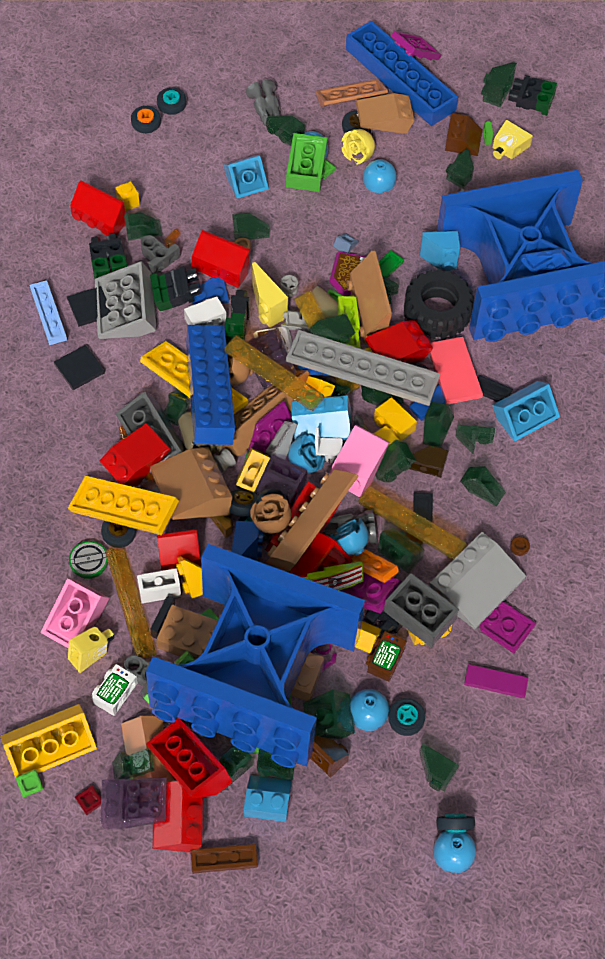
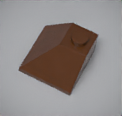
M314 736L313 752L310 759L331 778L348 762V750L341 743L337 744L334 740Z

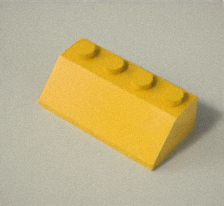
M79 704L0 736L15 777L35 769L38 774L97 749L84 712Z

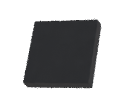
M100 286V317L103 318L111 311L106 307L107 299ZM97 287L67 296L78 327L97 321Z
M86 345L54 361L55 367L72 390L105 374L104 369Z

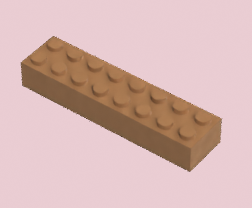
M171 605L156 639L157 647L160 650L177 656L183 655L188 650L197 659L204 652L218 621ZM313 653L307 655L291 696L308 702L311 701L324 666V657Z

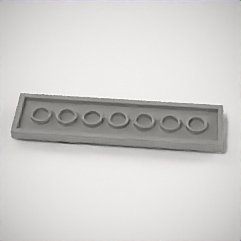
M298 330L286 357V362L427 406L431 403L440 378V373Z

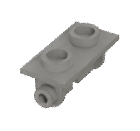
M288 310L283 314L286 322L281 324V327H288L289 330L304 329L306 332H313L322 323H318L319 316L316 313L303 312L302 318H300L299 311Z

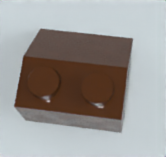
M451 113L445 151L478 156L483 130L469 116Z

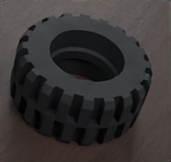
M437 269L433 272L432 270L426 271V274L421 273L417 275V278H413L410 285L407 286L404 301V317L407 318L406 321L416 320L425 336L429 335L431 339H436V337L446 339L447 336H450V338L454 337L457 332L461 333L464 331V327H467L470 322L474 304L473 291L468 286L466 280H461V276L458 274L454 275L451 271L443 272L442 269ZM438 297L448 300L454 307L445 311H437L425 305L424 301L429 298Z

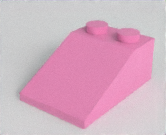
M355 425L334 461L329 475L334 469L357 474L359 477L349 489V492L361 497L369 490L390 442Z
M67 578L41 633L68 648L70 639L94 626L100 618L109 597L78 580Z

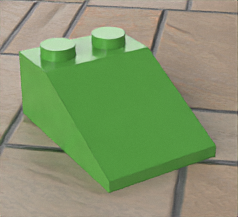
M293 133L286 174V188L320 192L327 137Z

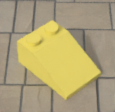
M256 262L252 263V285L259 319L262 324H267L271 328L284 320L283 314L288 311V297Z

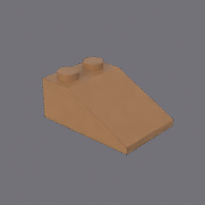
M392 93L356 101L361 128L404 134L408 133L414 122L409 95Z

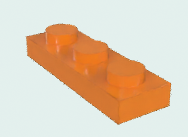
M366 549L357 556L354 554L349 555L352 559L351 563L362 562L363 572L383 583L399 572L397 565Z

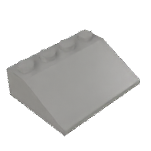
M142 261L95 279L99 339L140 337L156 331L154 296L150 279L152 272ZM100 286L107 299L106 307L111 311L103 318L100 317Z
M481 532L430 582V588L459 609L457 616L475 630L526 579V575L494 540Z

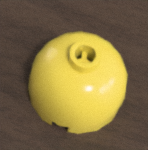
M354 129L345 133L342 137V141H344L342 152L350 161L352 158L357 164H361L373 155L375 142L369 132L363 129ZM352 154H363V157L360 159L353 158Z

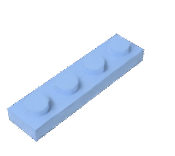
M47 280L29 285L49 345L67 341Z

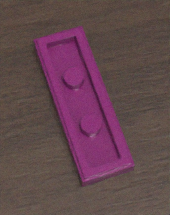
M468 664L464 685L525 698L528 677Z

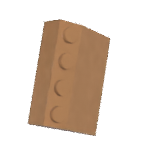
M371 251L350 272L349 280L346 281L347 290L351 291V296H356L360 323L359 337L363 338L364 343H367L365 340L367 336L388 328L392 315L376 251Z
M209 448L188 449L150 467L160 493L176 497L179 500L171 516L172 520L229 514L232 495Z

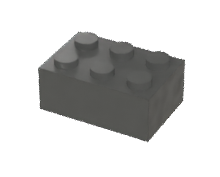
M412 573L388 597L384 606L385 613L431 648L456 621L459 612L457 607Z

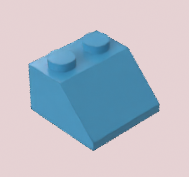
M253 155L223 164L227 180L237 199L269 189L260 155Z
M458 231L422 232L420 257L438 269L446 271L457 269L460 252Z
M250 775L245 797L244 817L286 822L292 780Z

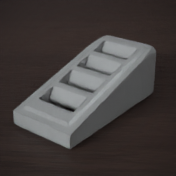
M284 421L267 448L266 453L272 458L284 462L297 424Z

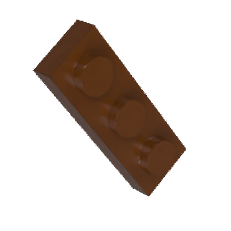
M256 844L191 850L192 874L258 868Z

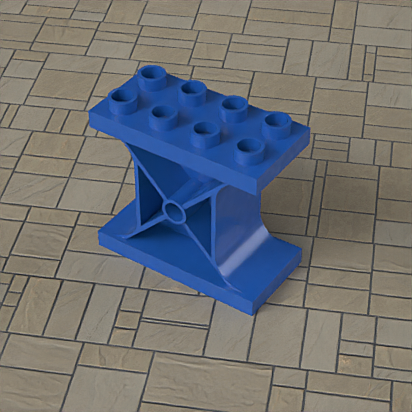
M578 170L442 196L437 232L458 231L460 247L469 249L478 256L489 282V285L477 287L469 326L473 340L485 338L488 342H495L502 339L507 333L520 331L522 335H529L545 325L554 324L557 328H563L570 325L575 319L588 317L591 321H597L605 317V261L591 263L579 257L564 227L572 223L583 182ZM562 249L571 259L572 265L563 270L534 275L521 261L520 256L522 254Z
M207 544L201 557L202 594L205 598L222 603L225 608L204 652L199 658L187 664L175 665L157 657H152L146 670L149 705L153 708L152 713L157 718L170 723L175 722L176 718L191 722V728L205 737H215L216 732L232 738V745L244 752L253 753L256 748L272 753L271 759L281 766L294 768L296 763L307 767L313 752L317 717L295 710L289 704L288 699L307 655L314 648L324 644H334L354 652L360 637L365 600Z

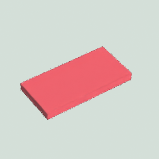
M459 337L432 342L433 349L429 354L435 372L440 373L439 384L446 405L482 398L483 393L464 338Z

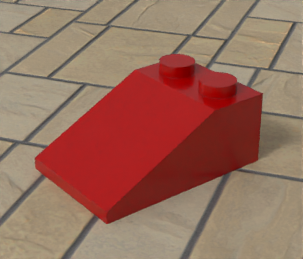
M416 320L400 322L365 338L373 353L408 364L424 361L433 349Z
M146 423L112 446L99 461L119 484L136 487L151 471L150 467L159 463L171 448Z

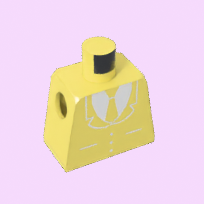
M506 120L494 138V157L501 159L505 155L513 159L531 146L533 135Z
M92 627L69 640L68 660L81 673L107 654V644L114 639V634L110 629H106L101 633L97 627Z

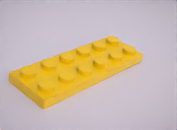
M165 341L141 356L140 362L190 398L187 355ZM231 387L233 413L235 414L248 404L249 399Z
M85 476L68 509L73 513L162 535L179 500L173 496Z

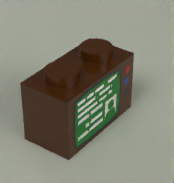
M384 631L382 638L378 636L374 644V648H376L374 654L370 653L367 658V673L390 682L404 653L407 641Z

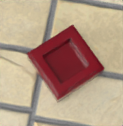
M93 785L75 796V800L86 815L104 804V801Z

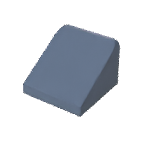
M344 233L336 237L333 247L341 252L349 253L359 241Z

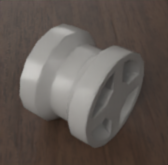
M286 275L281 279L280 289L287 297H292L298 292V280L293 275Z
M227 449L222 450L220 455L213 456L218 469L222 473L229 466L232 467L236 464L233 455Z

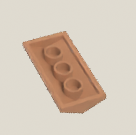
M379 79L317 90L315 93L320 106L325 107L387 94L388 90Z
M140 716L121 723L134 804L154 800L155 784L174 781L172 774L146 745L148 741L164 730L163 720L156 716Z

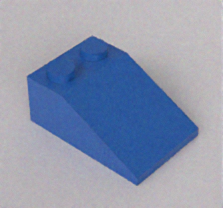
M236 521L231 552L257 561L258 557H262L263 545H259V543L263 542V531H260L254 522Z

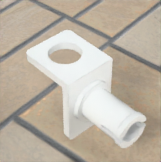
M316 428V455H324L325 461L329 463L330 459V463L336 460V456H338L342 449L343 440L342 438H320L319 428Z

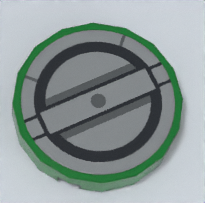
M85 541L72 549L69 555V565L72 572L84 579H92L100 576L107 568L109 557L106 549L101 544L94 541Z

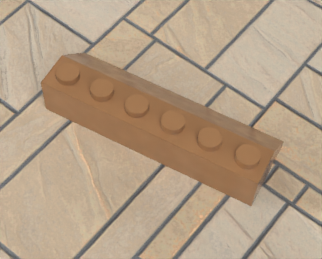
M288 369L249 401L244 408L235 413L233 445H223L222 448L229 450L235 456L245 454L250 446L255 424L282 401H285L290 413L292 411V401L311 398L302 394L308 376L311 377L308 370Z
M336 469L330 475L326 473L320 481L323 484L321 488L316 487L311 493L310 497L313 499L310 503L306 501L299 511L302 514L299 518L295 515L289 523L291 529L288 532L284 530L278 538L280 544L277 547L273 545L267 553L270 557L266 563L289 573L359 476L355 473Z

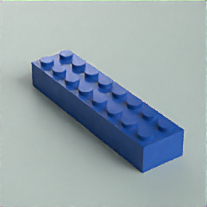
M373 21L364 24L347 35L346 50L394 93L409 95L412 109L430 126L435 125L456 111L458 96L415 58L408 55L402 47L398 46Z
M188 325L186 348L194 444L233 445L235 422L224 326Z

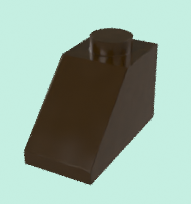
M428 446L408 455L405 468L441 478L449 450L438 446Z

